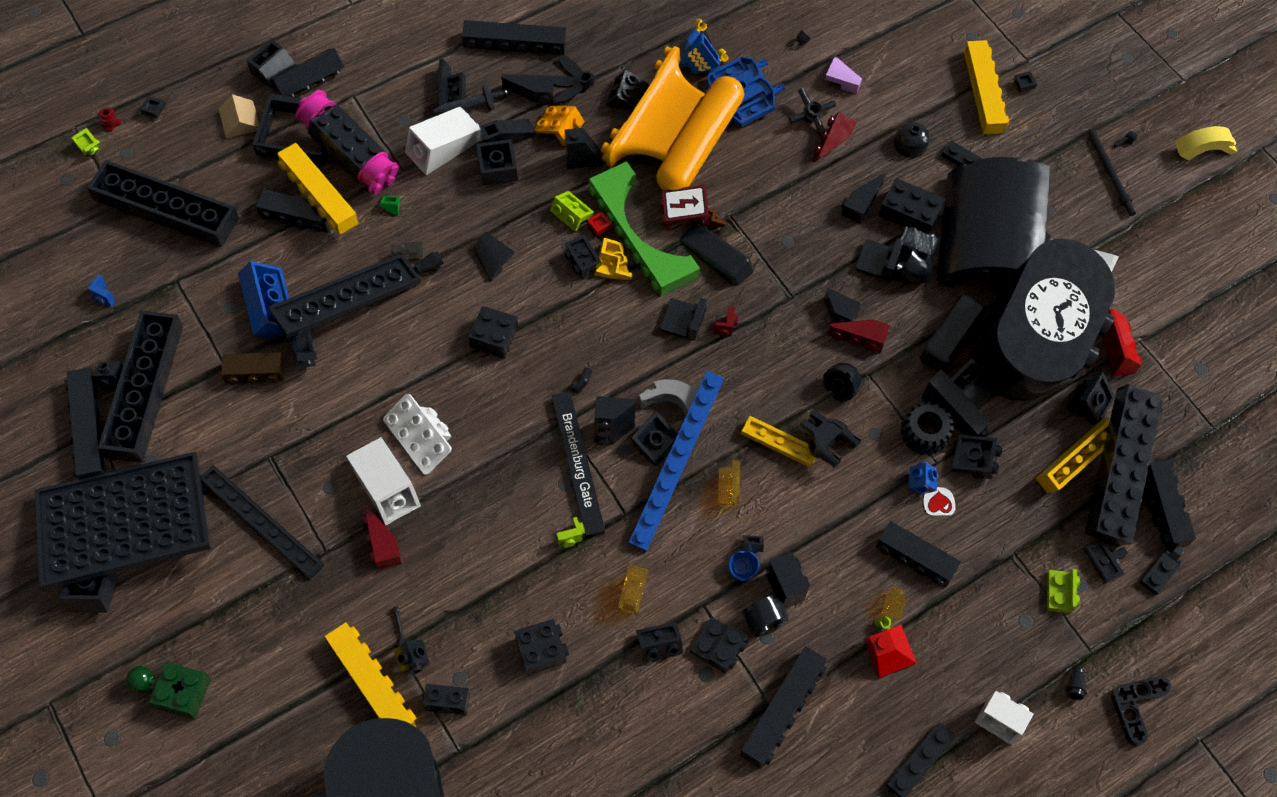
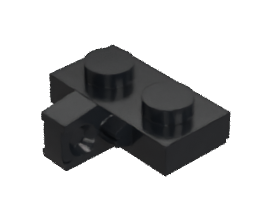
M1101 539L1084 548L1085 553L1105 584L1124 574L1119 565L1121 564L1120 560L1128 554L1125 547L1113 551Z

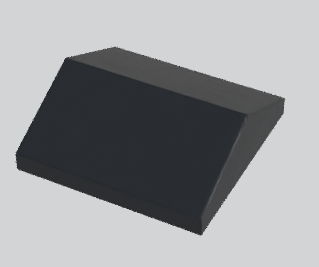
M655 411L630 439L638 452L657 466L670 453L678 434Z

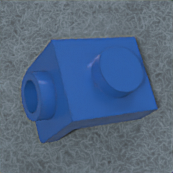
M98 275L91 281L88 290L96 302L112 307L116 300L112 293L105 289L107 284L104 278Z

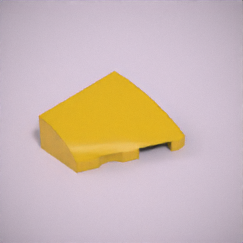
M607 238L603 239L598 255L602 266L596 268L594 275L619 280L631 279L632 273H629L628 261L623 254L624 248L621 242Z

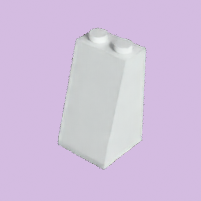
M461 107L455 108L409 127L405 153L425 175H428L479 142V125Z
M382 437L346 456L352 470L385 525L421 506L412 482Z

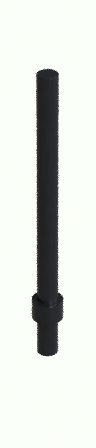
M1090 129L1088 134L1120 196L1119 200L1122 206H1125L1129 216H1134L1136 211L1132 205L1130 195L1126 193L1095 129Z

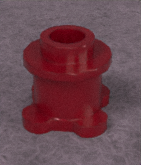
M107 107L99 111V123L105 127L106 131L111 132L116 126L121 125V120L116 118L114 109Z

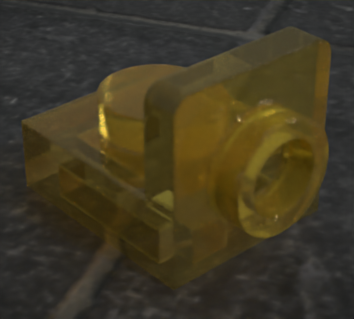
M892 587V590L886 589L882 615L902 620L908 598L904 594L903 589Z

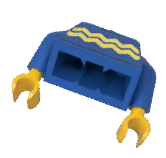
M702 19L695 21L696 29L691 31L681 49L682 59L679 62V69L683 70L688 67L693 74L710 73L721 64V61L726 62L729 58L725 54L726 51L724 49L716 51L703 33L700 34V31H704L707 28L706 23H703L700 27Z

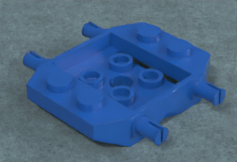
M741 56L708 73L707 88L701 92L706 94L717 78L729 76L735 78L742 86L746 87L740 106L744 102L764 93L765 95L738 108L730 122L743 127L774 111L775 95L785 90L782 83L773 88L769 81L764 78L760 68L768 65L765 58L756 63L753 58Z

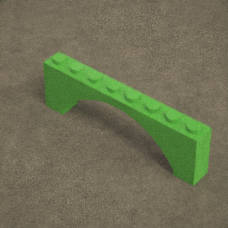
M624 162L590 178L588 190L592 197L595 196L599 208L605 211L607 218L615 226V232L624 240L626 249L632 252L634 261L642 267L644 276L650 279L654 291H658L660 296H663L698 279L700 268L691 255L687 257L676 256L659 251L643 242L630 228L624 212V203L631 186L635 185L636 174L628 162Z

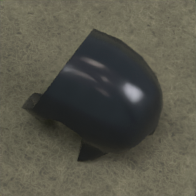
M910 245L897 263L896 273L908 283L919 285L927 282L932 272L931 254L920 258L917 255L916 248Z

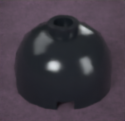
M909 122L898 129L895 135L894 146L903 156L907 154L911 155V158L920 157L927 151L930 135L927 128L922 124Z
M837 363L824 373L823 383L828 392L831 390L835 394V396H832L833 398L841 402H848L860 391L862 377L853 365Z

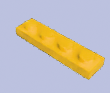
M752 416L748 418L741 431L742 435L811 468L816 459L811 455L806 442Z

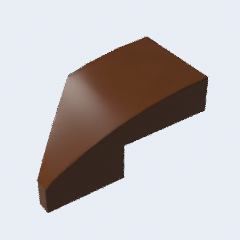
M708 208L710 225H703L702 218L691 220L692 224L700 223L708 227H725L726 221L722 220L716 208Z

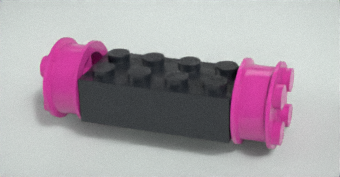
M316 90L307 98L304 97L300 100L296 119L306 124L308 134L356 182L365 183L368 186V191L374 194L379 193L386 185L390 186L393 184L395 175L399 170V165L396 162L392 163L388 159V154L338 104L330 101L324 91Z

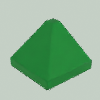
M383 196L380 201V207L394 215H398L401 197Z

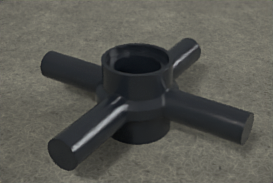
M801 88L798 90V93L805 107L802 113L789 117V123L793 124L803 119L808 123L814 122L821 136L825 130L820 120L821 114L826 110L836 107V103L834 100L822 105L816 101L811 102L805 89Z

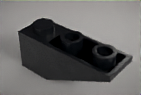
M529 119L494 120L479 126L480 137L483 143L512 139L513 143L536 134Z

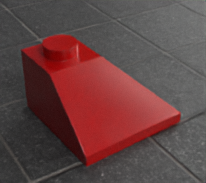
M901 624L863 639L878 678L917 663Z

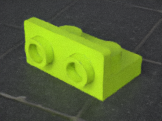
M570 191L556 196L550 208V211L573 231H577L580 223L591 218L594 214V211Z
M1072 569L1070 572L1049 570L1047 572V610L1072 613L1079 606L1080 597L1077 595V588L1080 584V577L1077 576V569Z

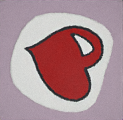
M937 487V491L925 494L924 508L929 515H952L955 512V500L950 490Z

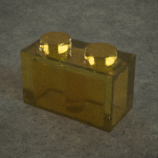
M633 565L628 566L619 600L620 611L639 614L649 569Z

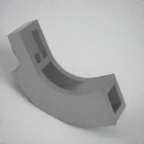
M658 380L654 382L653 390L647 389L639 394L638 403L640 408L643 409L661 402H671L678 405L686 416L697 391L681 381Z

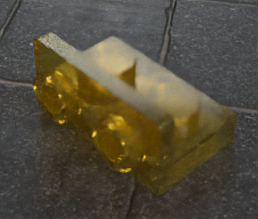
M732 460L731 467L719 468L718 505L738 506L740 499L739 460Z

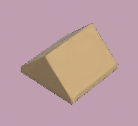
M232 94L219 108L226 139L257 131L259 120L252 100Z

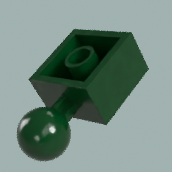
M165 662L159 678L154 677L153 672L145 666L132 668L126 676V685L132 692L144 693L149 689L154 690L149 703L155 709L191 719H196L211 681L205 672Z

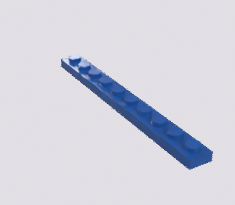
M706 371L631 536L629 545L647 552L724 381L723 377Z

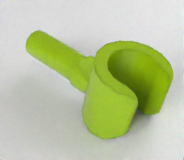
M881 616L883 624L880 620H875L876 627L884 628V630L890 629V618Z

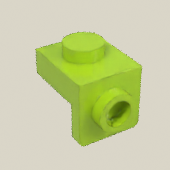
M87 128L71 137L85 157L89 154L92 156L100 150V142L93 137Z
M577 517L573 518L574 529L557 533L559 547L564 546L568 548L574 546L575 543L582 542V534H585L583 523H579Z

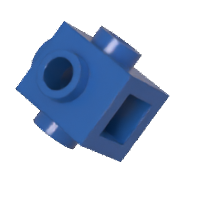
M920 462L910 467L908 479L911 490L920 495L937 491L938 472L936 468L926 462Z

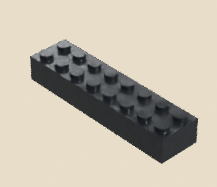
M108 160L104 161L87 186V190L94 201L220 247L223 246L239 220L234 206Z
M140 310L98 449L105 458L144 462L183 329V324L178 315Z
M1130 383L1117 388L1084 534L1100 540L1103 539L1119 547L1132 544L1164 396Z

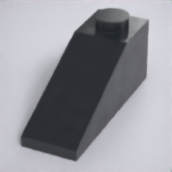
M501 74L502 88H507L509 91L535 103H553V76Z
M879 175L852 191L848 198L845 197L841 204L843 208L841 215L861 224L883 186L886 175Z

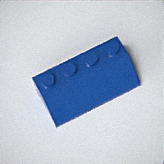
M250 261L238 272L253 336L273 338L284 335L268 311L269 306L289 299L282 269Z

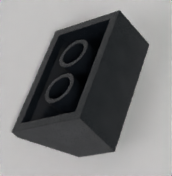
M596 397L594 417L595 443L600 445L614 444L634 429L636 399Z

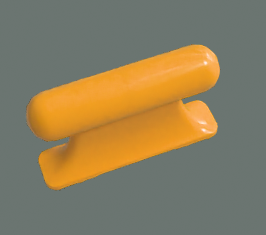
M667 46L663 53V56L666 57L664 62L658 60L655 64L654 69L657 72L654 80L621 129L614 128L612 130L610 138L613 141L611 144L605 142L601 152L604 153L602 160L606 162L609 168H613L623 157L634 154L647 155L662 160L663 163L656 175L659 187L662 190H678L683 187H689L742 103L744 89L735 78L723 76L717 78L712 83L706 94L701 92L684 78L679 69L680 49L676 46L673 48Z

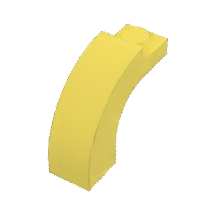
M1226 127L1202 128L1174 141L1179 155L1187 160H1191L1197 155L1213 149L1222 150L1230 155L1237 152L1235 147L1236 141L1232 137L1230 130Z

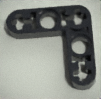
M1157 676L1117 686L1111 693V699L1126 739L1133 746H1140L1148 739V732L1137 702L1163 697L1168 694L1172 686L1166 677ZM1158 683L1165 687L1163 690L1157 688L1152 691V687H1155ZM1136 687H1144L1146 696H1140L1136 692ZM1120 692L1122 694L1131 692V695H1127L1124 700L1117 695ZM1125 710L1133 712L1135 717L1133 721L1125 718ZM1135 723H1137V726H1136V727L1133 726V727L1129 728V726H1132V725H1134ZM1135 732L1141 735V738H1139V740L1137 737H1133V734Z

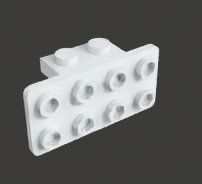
M405 394L384 416L383 421L423 474H429L451 452V446L447 441L452 436L448 432V427L443 422H440L437 418V413L432 408L420 407L410 394Z

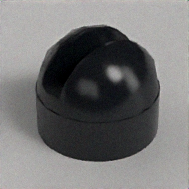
M802 30L796 36V40L800 42V45H805L811 40Z

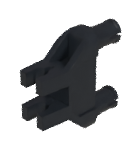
M814 410L809 415L810 418L808 420L804 419L799 424L800 427L795 433L807 442L812 456L816 459L821 458L835 469L842 458H839L828 448L838 439H841L855 449L862 439L849 431L848 425L844 422L828 419Z

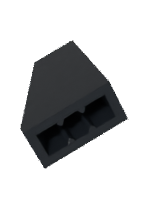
M583 128L565 129L567 169L602 166L600 148Z

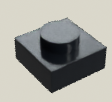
M1031 71L1017 74L1013 78L1019 92L1036 89L1037 83Z
M148 96L140 110L142 114L158 118L166 104L163 100Z
M743 535V551L763 552V536Z

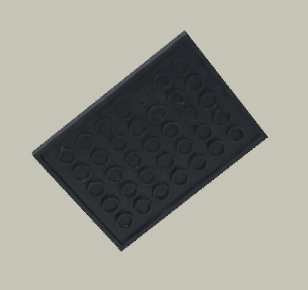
M196 451L35 489L39 586L42 591L211 549Z

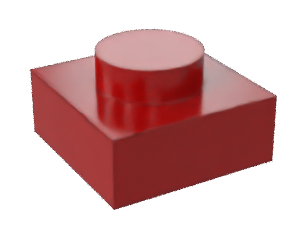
M602 211L587 219V224L597 236L612 228V222Z

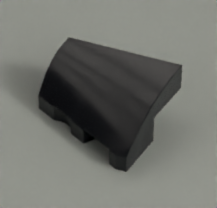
M486 231L474 248L491 282L502 272V266L514 255L512 249Z

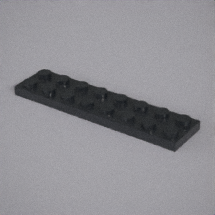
M401 253L269 306L268 311L288 339L420 284L421 278Z

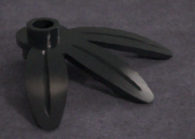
M559 55V61L563 68L573 77L553 76L554 86L570 87L556 96L553 101L554 103L568 101L578 95L583 88H589L595 83V76L589 71L583 72L573 60L565 55Z

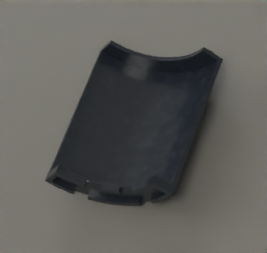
M992 157L975 160L974 164L960 165L948 173L937 281L952 287L959 282L979 277L1007 278L1030 257L1039 245L1045 242L1050 166L1033 160H1028V162L1017 161L1018 158Z

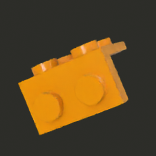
M550 106L537 122L534 130L536 133L555 134L562 146H565V129L581 128L585 121L575 106Z

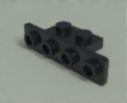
M443 58L439 59V106L465 99L466 75L461 72L451 76V67Z

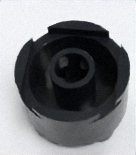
M776 594L774 597L773 595L753 603V609L748 610L746 607L741 611L751 633L755 634L757 638L768 633L767 631L770 630V627L774 626L775 629L784 626L785 622L789 621V614L779 594Z

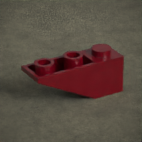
M841 112L834 116L831 115L827 121L828 128L824 130L820 137L822 141L814 150L813 154L815 156L813 161L816 162L848 139L857 122Z
M873 319L832 323L828 335L838 340L848 341L856 346L866 347L870 351L882 352L891 325Z
M365 507L366 514L362 515L364 526L369 528V533H366L368 545L372 544L373 551H370L371 562L376 563L378 569L402 564L396 538L368 507Z

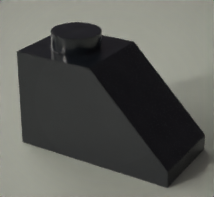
M829 288L826 290L824 302L832 322L854 321L859 313L861 303Z

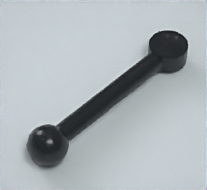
M395 606L392 608V612L396 618L400 646L406 639H404L399 617L400 608Z

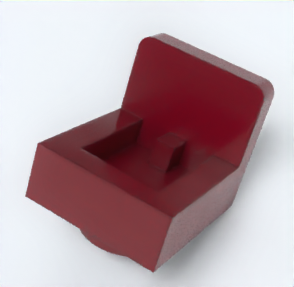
M728 307L726 323L715 322L714 334L723 337L732 336L733 327L737 326L738 315H735V307Z

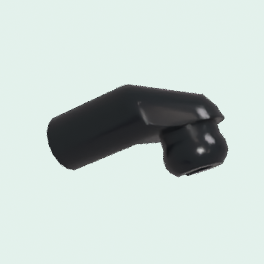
M584 368L579 382L573 381L570 389L576 391V393L582 392L590 381L593 373L592 369Z

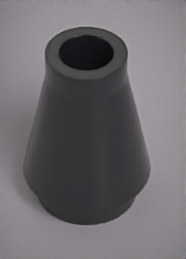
M432 251L415 265L421 274L441 268L440 266L444 263L438 251L434 253Z
M1078 667L1072 669L1071 677L1065 689L1067 696L1072 700H1083L1087 694L1085 670Z

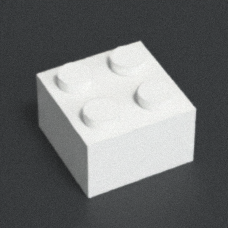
M995 691L985 702L975 723L1012 745L1023 735L1033 713L1025 705L1017 704L1010 700L1007 694Z

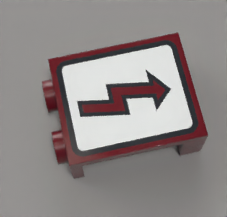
M705 184L683 187L678 190H662L663 198H660L661 209L664 208V213H661L662 224H666L667 230H671V222L702 218L703 225H710Z

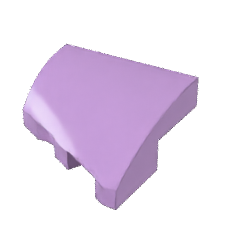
M834 57L825 80L841 84L840 89L857 94L862 78L841 60Z

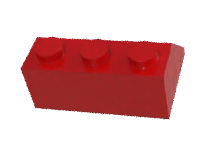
M1109 309L1108 313L1114 316V321L1108 332L1102 337L1113 376L1135 374L1142 361L1136 350V341L1131 335V325L1127 322L1125 315L1115 309Z

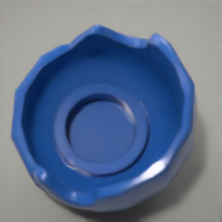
M738 551L734 553L728 563L729 574L739 581L751 580L757 575L760 567L758 557L751 551Z

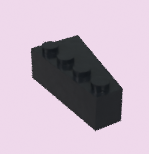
M1172 459L1149 465L1143 491L1146 506L1151 510L1153 522L1158 527L1161 542L1165 544L1167 550L1175 549L1178 545L1181 547L1188 546L1196 539L1189 513L1184 512V496L1180 495L1177 489V484H1179L1178 476H1173L1171 467L1174 466Z

